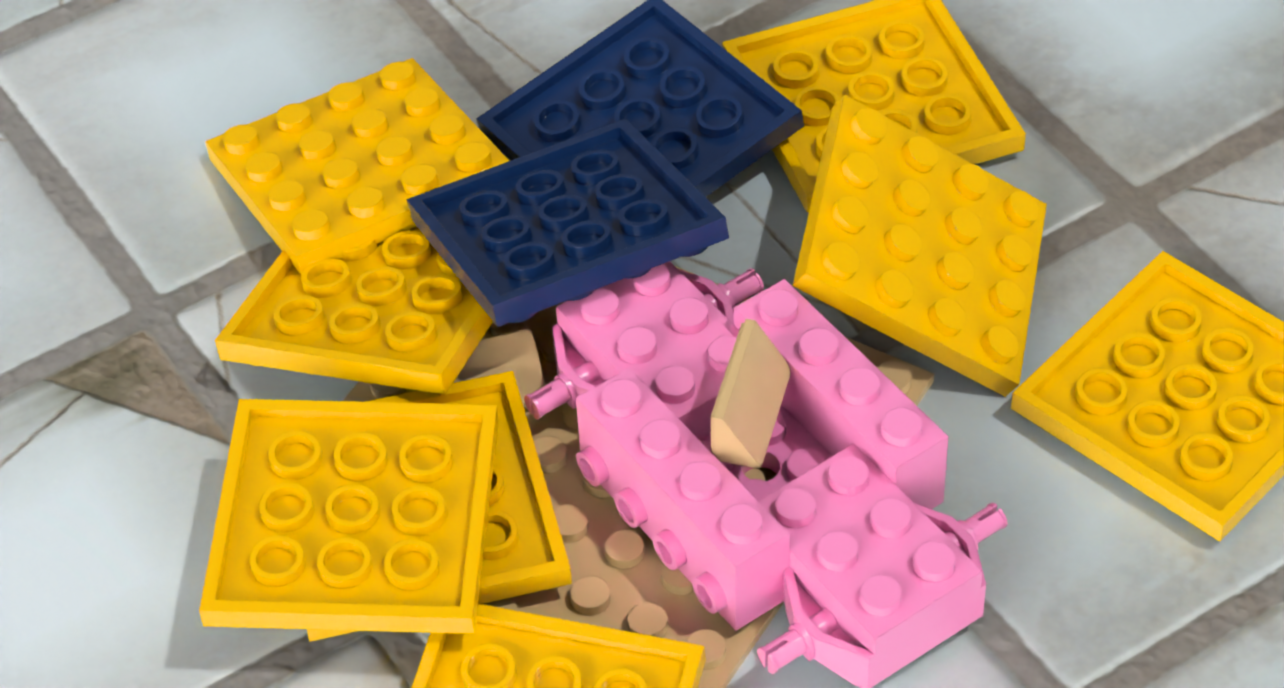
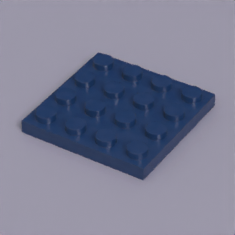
M663 0L645 1L476 118L479 129L511 161L627 119L705 197L804 127L801 109Z
M627 119L406 199L412 221L497 327L507 323L526 321L538 311L565 301L583 299L596 289L622 279L643 276L653 267L680 257L698 255L704 252L708 246L729 239L726 217Z

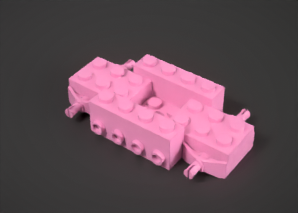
M669 261L651 268L643 276L619 280L594 290L583 299L566 301L556 307L557 324L552 326L557 375L554 377V381L524 396V402L531 415L534 414V418L538 420L543 415L566 402L572 409L577 408L580 452L576 454V460L582 474L591 485L595 487L601 485L614 499L619 514L630 527L636 528L639 526L653 541L654 548L666 567L670 570L678 568L692 583L698 600L708 612L712 614L719 612L731 627L737 631L784 601L790 624L788 631L757 650L759 660L764 668L768 665L769 673L775 674L780 668L803 655L808 661L817 660L855 686L872 688L983 616L986 581L978 555V543L1000 529L1007 527L1006 515L1001 508L997 510L998 505L995 503L988 504L987 507L964 521H956L952 516L932 510L944 502L949 436L787 280L783 279L764 290V284L760 275L755 273L754 269L749 268L746 272L727 283L716 285L710 279L676 268ZM745 319L755 320L790 367V378L763 464L760 466L771 469L777 474L768 481L749 479L744 474L753 468L721 462L711 452V414L741 323H744Z

